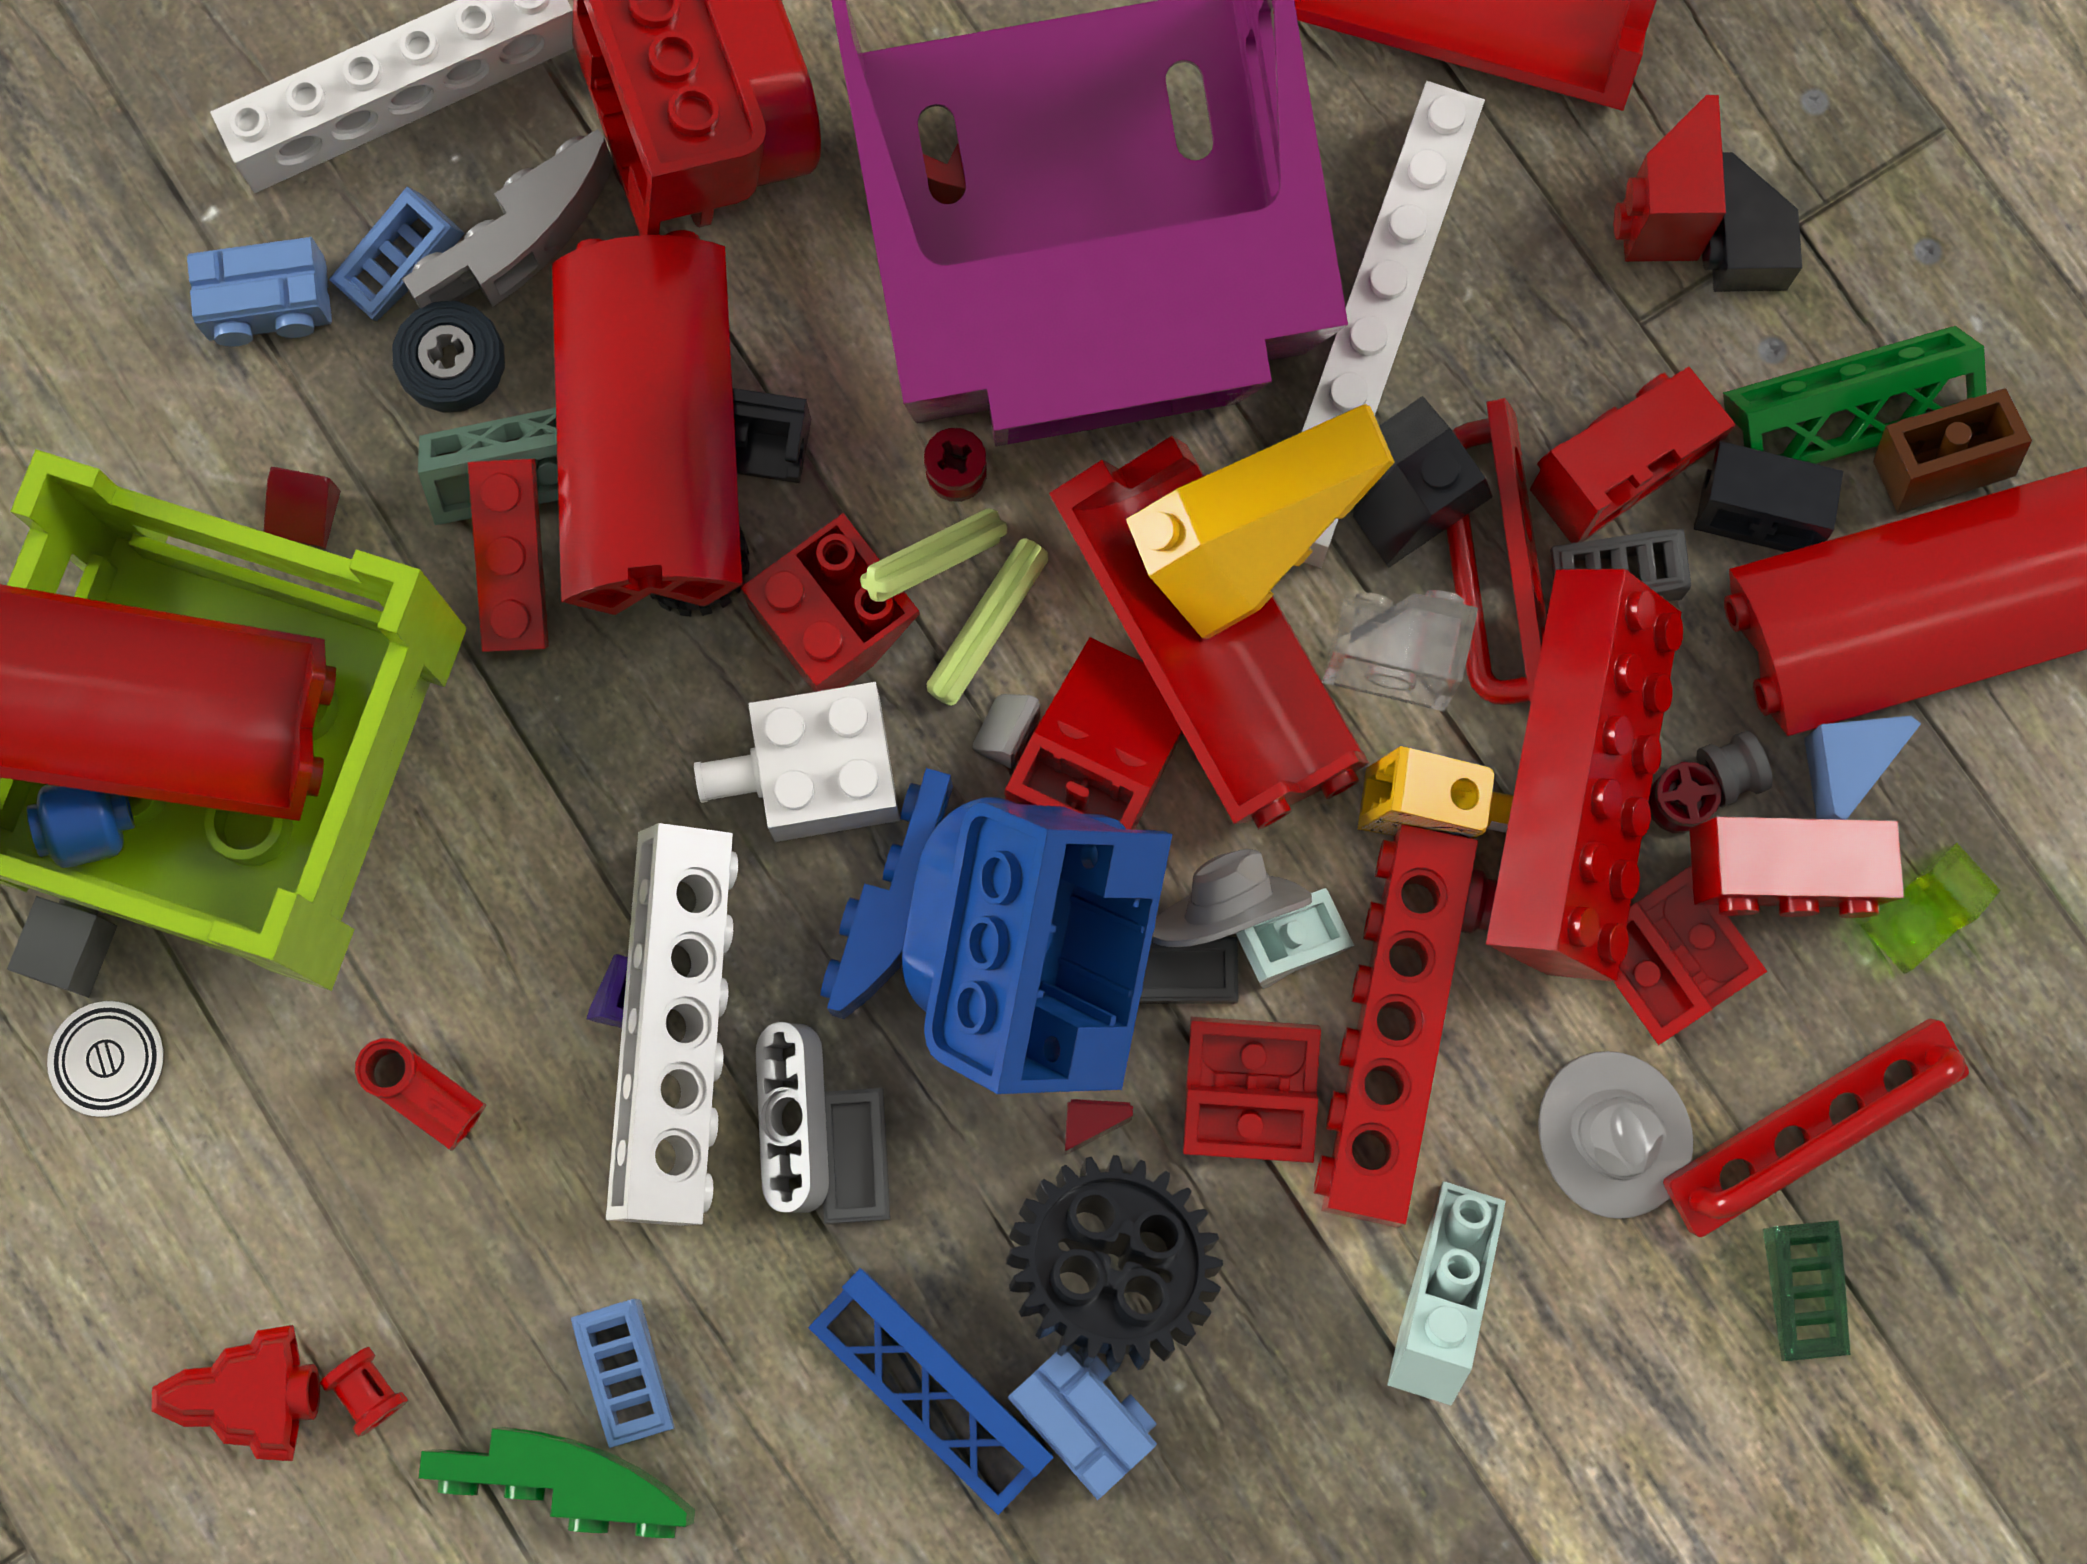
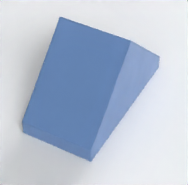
M1912 716L1819 725L1807 735L1804 741L1816 818L1847 820L1921 723Z

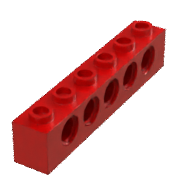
M1401 824L1394 835L1393 841L1383 839L1381 843L1375 877L1386 879L1381 903L1370 902L1363 933V939L1374 941L1369 966L1358 964L1351 994V1002L1361 1004L1357 1029L1349 1027L1345 1029L1338 1062L1340 1066L1349 1067L1344 1093L1333 1091L1326 1122V1129L1337 1131L1332 1157L1321 1155L1314 1183L1313 1193L1324 1196L1321 1209L1323 1212L1396 1228L1406 1225L1478 840ZM1409 884H1419L1427 888L1433 897L1432 911L1419 914L1409 910L1402 900V888ZM1396 946H1408L1414 949L1420 956L1422 963L1420 974L1412 977L1398 974L1390 964V950ZM1395 1008L1406 1015L1410 1025L1409 1034L1406 1039L1391 1040L1380 1032L1377 1025V1016L1380 1010ZM1383 1071L1394 1078L1398 1093L1392 1104L1381 1105L1368 1097L1365 1091V1078L1368 1073ZM1370 1134L1377 1137L1383 1143L1386 1156L1383 1165L1379 1169H1365L1355 1161L1352 1154V1145L1358 1135Z

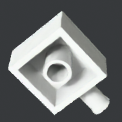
M876 682L748 703L755 747L750 748L751 755L701 763V761L694 762L696 785L701 803L712 799L757 792L759 798L763 797L767 826L775 842L900 821L881 702Z

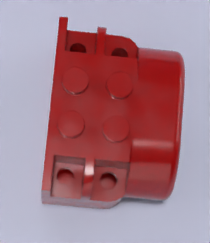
M573 0L572 44L640 235H659L661 221L691 215L693 222L699 228L711 225L714 209L737 204L748 199L758 186L811 174L816 169L821 155V128L816 98L808 69L782 0Z

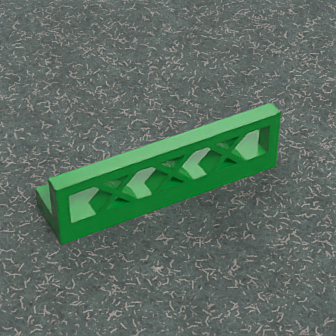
M1952 326L1723 392L1724 407L1734 423L1742 429L1744 447L1764 451L1762 433L1787 426L1797 432V434L1784 452L1778 455L1817 464L1879 446L1885 426L1908 417L1922 415L1947 407H1942L1933 400L1949 379L1966 375L1967 399L1987 394L1984 346L1957 326ZM1923 387V388L1920 390V392H1918L1917 390H1915V389H1918V388ZM1905 392L1914 398L1898 420L1884 424L1875 418L1890 396ZM1846 409L1856 415L1840 437L1825 440L1816 435L1831 413ZM1806 421V422L1803 424V426L1800 425V424H1798V423H1800V422Z

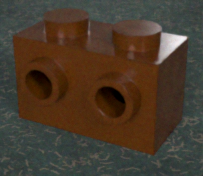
M2004 388L1975 398H1968L1922 415L1908 417L1885 426L1873 463L1897 514L2015 477L2032 439L2007 389Z

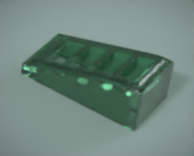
M1839 1220L1764 1228L1763 1235L1781 1360L1794 1361L1851 1355L1844 1258ZM1817 1245L1818 1257L1791 1259L1790 1246ZM1820 1270L1822 1284L1793 1286L1792 1273ZM1824 1297L1826 1310L1795 1313L1794 1300ZM1819 1324H1828L1830 1337L1797 1340L1796 1327Z

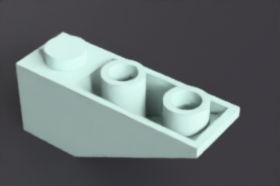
M1445 1181L1442 1182L1401 1322L1388 1386L1450 1406L1454 1402L1472 1370L1506 1203L1505 1200Z

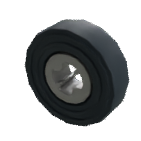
M458 301L433 302L422 309L415 310L400 325L392 344L393 369L405 392L420 405L443 413L465 411L483 403L498 387L505 369L504 344L493 322L477 308ZM447 345H453L457 353L464 349V353L455 356L454 367L445 369L441 361L438 360L443 357V347Z

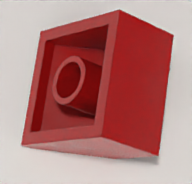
M1706 95L1647 153L1636 177L1628 179L1626 197L1623 202L1616 204L1613 221L1615 239L1624 240L1625 262L1698 261L1726 214L1719 95Z

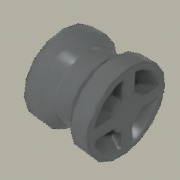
M1746 730L1735 734L1731 738L1730 743L1722 747L1709 744L1697 750V763L1707 767L1716 776L1721 787L1719 807L1723 808L1735 803L1739 794L1750 791L1760 794L1772 788L1773 779L1768 758L1760 742L1752 732Z

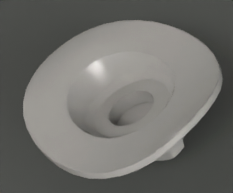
M1243 849L1221 854L1208 860L1196 870L1193 875L1191 895L1175 903L1156 917L1152 942L1166 947H1186L1214 941L1274 917L1303 908L1312 903V895L1307 889L1293 881L1269 876L1265 870L1262 854L1257 850Z
M1610 1051L1593 1052L1580 1056L1566 1064L1553 1077L1544 1092L1538 1118L1541 1150L1553 1178L1572 1201L1593 1214L1607 1218L1622 1219L1646 1214L1670 1199L1663 1181L1667 1176L1691 1162L1693 1133L1687 1110L1679 1094L1658 1070L1647 1062L1628 1054Z

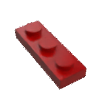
M536 459L468 462L482 652L546 649L549 647Z

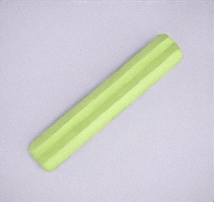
M985 509L870 565L867 572L861 576V586L868 590L871 600L883 602L999 544L1001 537L1007 534V523L1000 520L998 511L994 509Z
M1027 538L1018 541L927 681V691L934 698L950 706L957 703L1047 564L1048 552L1039 544Z

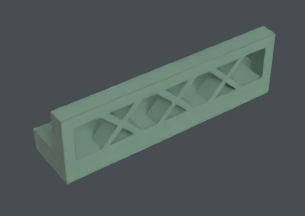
M556 408L420 435L418 475L434 524L440 525L472 518L468 462L535 458L539 504L558 500ZM520 438L519 440L506 442L507 440ZM458 451V452H456V453H451V454L436 456V455H439V454H444V453H448V452Z

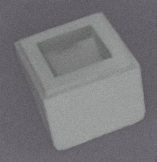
M998 695L973 742V750L1008 768L1016 767L1040 719L1039 699L1031 695Z

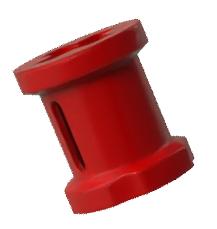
M366 1347L346 1359L320 1381V1385L326 1392H335L356 1421L353 1430L358 1437L364 1436L378 1427L408 1402L403 1392L394 1393L372 1361L376 1355L370 1347Z

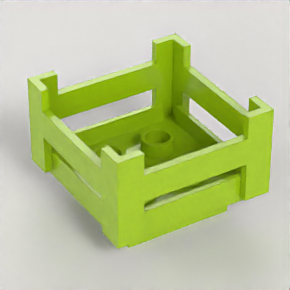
M35 449L10 510L12 514L30 527L7 583L8 586L56 593L70 560L83 571L74 597L325 639L326 665L336 667V681L331 704L329 706L319 704L313 726V756L324 758L320 791L317 797L306 796L300 821L128 796L135 828L123 831L124 843L119 854L108 859L62 868L52 860L50 855L42 857L38 855L29 827L27 805L36 803L37 793L45 784L0 778V884L27 892L30 888L243 957L271 972L332 991L355 930L341 920L429 685L433 683L442 687L446 686L465 635L466 626L418 568L357 549L352 559L119 487L98 468ZM168 536L377 601L384 609L380 611L167 544L166 541Z

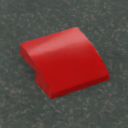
M1689 866L1630 906L1626 925L1629 937L1628 951L1624 960L1620 962L1617 982H1614V984L1659 1046L1768 971L1730 918L1719 915L1718 905H1694L1692 866Z
M1191 1016L1183 1154L1314 1163L1318 1112L1317 1080L1321 1039L1320 1026Z

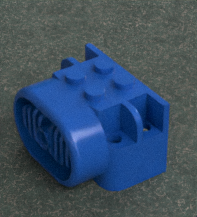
M997 797L976 799L959 806L949 813L931 833L921 853L902 950V971L905 984L913 1000L926 1012L924 1034L930 1054L938 1062L996 1094L1122 1090L1173 834L1166 831L1126 829L1120 821L1102 814H1081L1061 806L1021 805Z

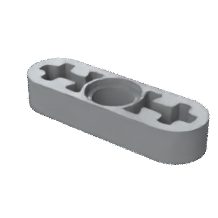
M776 1022L764 1029L756 1045L762 1191L767 1203L779 1212L808 1213L816 1210L823 1203L829 1189L822 1044L817 1033L807 1025ZM792 1043L795 1044V1056H790L784 1061L782 1056L783 1049L789 1048ZM794 1079L798 1080V1088L783 1087V1081L794 1082ZM795 1099L801 1106L803 1119L798 1131L793 1135H789L782 1124V1113L786 1104ZM786 1147H802V1154L790 1153V1155H786ZM801 1175L802 1187L790 1191L789 1178Z

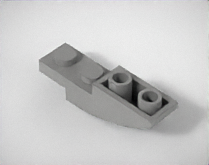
M599 129L585 137L576 136L567 140L557 149L555 156L536 168L522 169L513 174L505 182L503 188L494 193L504 214L496 220L490 219L476 224L467 232L463 241L443 253L435 252L429 254L417 262L412 272L403 277L402 280L419 308L422 309L433 302L460 301L479 288L493 307L522 287L544 268L567 244L586 219L601 194L614 162L609 148Z

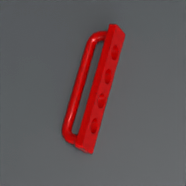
M1501 398L1486 402L1488 418L1467 422L1455 427L1452 431L1466 450L1473 446L1492 443L1526 677L1500 680L1493 675L1470 515L1467 514L1446 530L1466 671L1470 685L1483 700L1493 704L1511 705L1528 701L1531 703L1545 630L1546 613L1517 417L1507 399Z
M1927 1019L1670 1174L1663 1181L1664 1187L1688 1231L1698 1237H1704L1966 1078L1969 1074V1069L1965 1058L1959 1052L1945 1024L1940 1020ZM1898 1060L1906 1061L1911 1068L1912 1078L1888 1092L1884 1084V1074L1888 1066ZM1851 1093L1857 1101L1858 1111L1834 1125L1829 1116L1833 1100L1840 1094ZM1797 1126L1803 1134L1804 1144L1779 1158L1775 1151V1139L1778 1133L1786 1127ZM1743 1159L1748 1165L1749 1177L1723 1190L1720 1184V1173L1723 1167L1729 1161Z

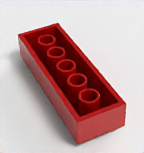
M1556 569L1502 854L1486 945L1550 976L1617 982L1620 962L1624 960L1628 951L1629 937L1626 925L1631 899L1637 894L1640 883L1637 863L1642 836L1647 833L1651 821V810L1648 801L1653 774L1658 771L1662 759V748L1659 739L1664 712L1669 709L1672 702L1673 689L1670 677L1675 651L1680 648L1683 640V623L1680 610L1626 569Z

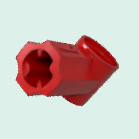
M380 1038L369 1042L360 1051L355 1061L357 1081L366 1092L379 1098L450 1151H453L466 1138L487 1106L417 1055L413 1049L394 1039ZM391 1053L400 1054L405 1062V1073L402 1079L394 1086L388 1088L380 1087L374 1076L378 1061Z

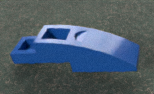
M926 768L921 785L910 783L901 812V820L910 822L903 846L895 843L891 845L883 871L882 880L891 882L890 890L864 883L860 900L852 897L848 899L839 930L840 935L848 937L841 961L830 960L821 988V996L830 998L827 1009L832 1016L842 1019L848 1017L868 1001L902 965L903 943L919 859L931 833L944 819L953 789L950 774Z

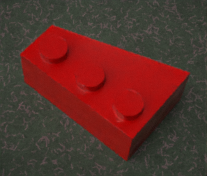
M1690 366L1669 378L1666 372L1656 376L1636 393L1635 400L1620 409L1617 407L1609 409L1594 420L1587 429L1559 444L1538 461L1537 466L1540 468V471L1530 491L1571 543L1587 540L1716 449L1720 441L1724 442L1736 424Z

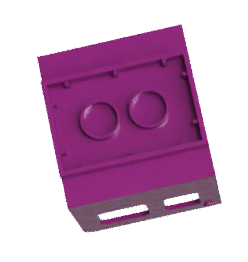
M831 0L903 404L916 423L989 411L995 447L1235 405L1272 382L1269 361L1304 355L1348 325L1294 0H1157L864 53L861 51L848 0ZM1272 9H1274V35L1271 19ZM1186 62L1194 65L1202 76L1213 146L1211 152L1200 160L1185 158L1179 152L1176 144L1166 85V74L1177 63ZM934 106L947 109L954 117L966 190L962 198L953 204H942L932 197L928 186L918 121L926 109Z

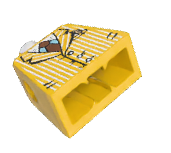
M1400 746L1366 768L1357 829L1395 835L1401 824L1471 839L1484 834L1486 829L1507 833L1513 795L1492 791L1494 771L1490 767Z

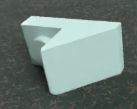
M1327 888L1312 892V903L1303 908L1274 917L1236 933L1263 989L1299 969L1339 955L1354 946Z

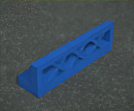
M860 1268L842 1286L844 1290L808 1328L999 1515L1022 1489L1054 1458V1455L864 1269ZM855 1300L874 1319L875 1346L848 1347L828 1327ZM883 1329L900 1345L883 1346ZM875 1353V1373L856 1354ZM883 1353H909L922 1366V1393H894L883 1382ZM930 1375L947 1392H930ZM956 1399L969 1412L970 1439L942 1440L930 1428V1400ZM902 1400H922V1419ZM977 1421L995 1439H977ZM1004 1446L1024 1466L999 1495L978 1476V1447ZM950 1447H970V1467Z

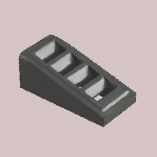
M1684 529L1644 532L1552 546L1550 549L1553 579L1556 569H1575L1574 561L1585 560L1586 569H1602L1600 559L1610 558L1612 569H1626L1629 571L1627 557L1637 556L1640 580L1665 600H1682L1691 588ZM1655 554H1662L1665 578L1657 579Z

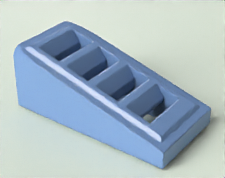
M407 186L329 280L372 320L378 321L409 291L402 278L412 272L416 263L429 254L447 251L455 246L465 233L429 199ZM418 218L431 229L425 238L411 226ZM400 235L415 248L409 256L393 243ZM381 253L385 254L399 267L393 275L389 274L375 261ZM364 269L383 286L376 295L357 278Z
M631 1299L571 1317L579 1352L609 1448L675 1429L641 1300ZM627 1323L630 1336L598 1345L596 1332ZM635 1349L638 1362L605 1371L602 1359ZM643 1375L646 1388L612 1398L609 1385ZM651 1401L654 1414L619 1424L616 1411Z

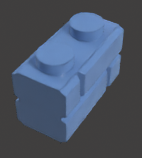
M312 237L190 253L187 256L189 282L192 289L190 290L192 317L196 326L209 341L215 340L217 344L222 346H242L250 343L253 340V335L276 332L279 336L286 338H300L312 334L314 326L328 325L332 322L330 297L327 290L329 287L326 261Z
M1081 1347L1077 1352L1071 1348L1062 1357L1057 1352L1053 1354L1007 1398L1098 1500L1157 1445L1148 1434L1157 1423L1131 1394L1120 1403L1104 1385L1103 1382L1112 1372L1097 1355L1088 1368L1083 1367V1348Z

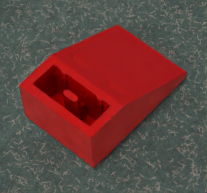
M1089 637L1027 744L1005 788V799L1021 805L1061 806L1081 814H1102L1120 821L1126 829L1135 830L1183 734L1145 664L1134 657Z

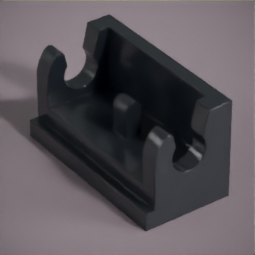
M732 388L737 474L800 483L812 420L807 399Z
M1720 441L1715 451L1712 470L1707 469L1694 530L1784 552L1825 542L1829 539L1835 528L1844 471Z

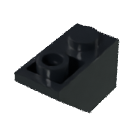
M1722 152L1726 214L1702 253L1704 269L1712 270L1714 292L1787 291L1802 269L1798 209L1733 152Z

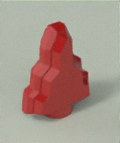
M294 1325L257 1330L251 1344L225 1348L212 1367L184 1369L152 1387V1412L183 1427H211L223 1444L250 1446L255 1458L262 1460L293 1461L300 1420H314L318 1414L320 1404L319 1372L314 1364H300Z

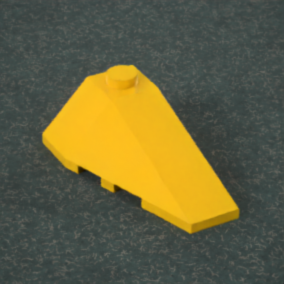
M1363 404L1179 487L1130 516L1126 521L1149 577L1202 638L1209 639L1259 611L1274 595L1270 590L1293 565L1300 566L1313 552L1310 548L1312 544L1335 519H1343L1395 462L1371 407Z

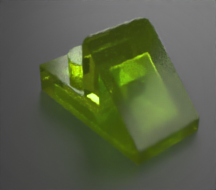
M1956 842L1903 888L1904 898L1884 904L1879 909V915L1869 917L1860 926L1905 974L1912 971L1958 929L1978 919L2001 890Z

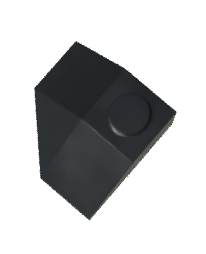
M1423 396L1379 425L1395 463L1354 508V519L1388 568L1493 497L1483 473L1451 428Z

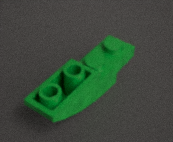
M499 1427L492 1428L489 1453L443 1449L421 1451L418 1479L438 1480L437 1493L478 1495L479 1483L505 1485L504 1498L544 1500L545 1489H553L550 1517L569 1518L568 1531L608 1533L609 1521L636 1523L635 1536L675 1538L676 1526L687 1527L694 1523L695 1509L670 1487L643 1469L607 1451L577 1440L540 1431Z

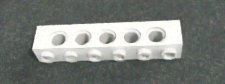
M457 0L217 108L210 113L234 164L253 192L257 193L573 49V11L568 0Z
M663 823L655 824L638 832L606 1220L678 1226L702 1225L703 1213L709 1210L712 1203L713 1179L711 1174L707 1173L708 1148L714 1144L718 1132V1113L715 1108H712L713 1083L719 1079L723 1067V1048L720 1043H717L718 1019L724 1014L728 1002V983L726 979L722 978L723 954L729 950L733 937V920L730 915H727L728 890L734 886L738 873V857L736 852L731 851L733 833ZM680 881L687 883L695 893L696 906L692 913L682 908L677 900L676 891ZM675 945L683 947L690 956L691 969L687 977L677 973L672 965L671 954ZM671 1009L678 1011L686 1023L685 1036L681 1042L674 1040L666 1028V1018ZM667 1073L676 1078L681 1088L680 1100L674 1108L669 1106L661 1095V1083ZM663 1139L673 1146L676 1154L674 1167L668 1174L658 1167L655 1159L656 1148Z

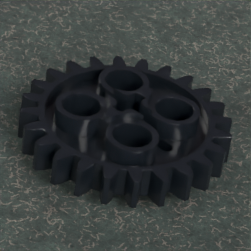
M1113 1155L1105 1172H1100L1093 1158L1087 1157L1080 1169V1178L1071 1168L1064 1165L1056 1177L1057 1186L1043 1179L1035 1192L1038 1201L1026 1198L1019 1215L1026 1222H1015L1009 1235L1012 1241L1021 1246L1010 1249L1006 1258V1265L1022 1269L1023 1271L1013 1277L1009 1284V1290L1018 1293L1029 1292L1030 1296L1023 1303L1019 1314L1021 1317L1040 1313L1043 1321L1035 1336L1041 1339L1054 1331L1060 1334L1062 1337L1058 1345L1057 1354L1061 1357L1076 1344L1083 1348V1367L1088 1368L1098 1353L1106 1354L1110 1372H1116L1125 1354H1129L1135 1367L1138 1370H1142L1150 1360V1348L1162 1361L1168 1360L1175 1350L1173 1339L1187 1346L1196 1334L1192 1324L1203 1326L1212 1313L1203 1302H1213L1219 1294L1221 1287L1207 1278L1217 1275L1223 1266V1260L1205 1255V1253L1214 1247L1219 1240V1236L1217 1233H1199L1198 1228L1208 1215L1206 1209H1198L1191 1212L1186 1210L1184 1205L1192 1192L1189 1188L1182 1189L1174 1195L1166 1190L1170 1179L1169 1172L1164 1171L1152 1182L1146 1179V1163L1143 1160H1140L1132 1173L1128 1174L1123 1173L1122 1163L1117 1155ZM1082 1212L1092 1213L1103 1222L1105 1231L1098 1233L1085 1229L1079 1223L1076 1214ZM1151 1232L1160 1236L1166 1244L1167 1251L1154 1252L1142 1242L1140 1233ZM1064 1242L1070 1250H1061L1058 1243ZM1108 1254L1119 1258L1118 1268L1121 1271L1110 1267L1111 1257ZM1072 1272L1082 1276L1088 1284L1089 1292L1079 1294L1068 1290L1063 1285L1060 1274ZM1164 1273L1168 1275L1170 1282L1166 1283L1158 1274ZM1137 1292L1145 1296L1151 1304L1152 1313L1142 1314L1132 1310L1126 1303L1124 1293Z

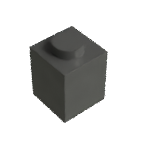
M36 896L7 970L89 998L117 925L98 917V910L64 899H60L59 903Z

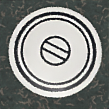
M115 1001L89 1004L71 1014L54 1034L47 1058L49 1079L59 1098L72 1109L82 1114L96 1117L118 1115L137 1106L153 1090L162 1070L163 1045L157 1028L139 1009Z

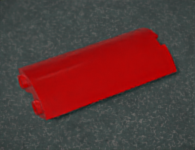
M1294 0L1297 20L1624 111L1643 56L1646 31L1657 0Z
M675 230L666 235H639L609 240L586 239L577 244L576 250L552 263L561 602L617 615L653 593L705 607L742 585L725 246L701 240L696 233L688 230Z
M1171 435L1121 468L1100 460L1051 491L1049 495L1234 824L1254 821L1259 830L1272 825L1291 813L1290 805L1319 791H1322L1326 799H1330L1348 790L1360 781L1355 772L1370 763L1274 596L1259 611L1215 636L1204 639L1149 577L1126 519L1175 489L1205 476L1187 444Z
M2087 467L1729 569L1731 594L1724 598V609L1733 631H1741L1758 651L1760 678L1754 680L1753 691L1761 713L1764 716L1771 715L1785 734L1790 736L1815 729L1821 724L1839 722L2087 650Z
M0 584V778L300 821L306 796H318L323 777L324 758L313 756V726L319 704L327 706L331 704L336 681V667L326 665L325 639Z

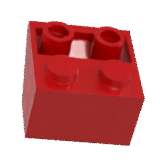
M844 513L740 587L749 609L813 692L849 685L872 668L920 614L918 608L904 591L883 602L871 600L868 590L862 588L860 579L862 574L867 572L868 567L880 561V559Z

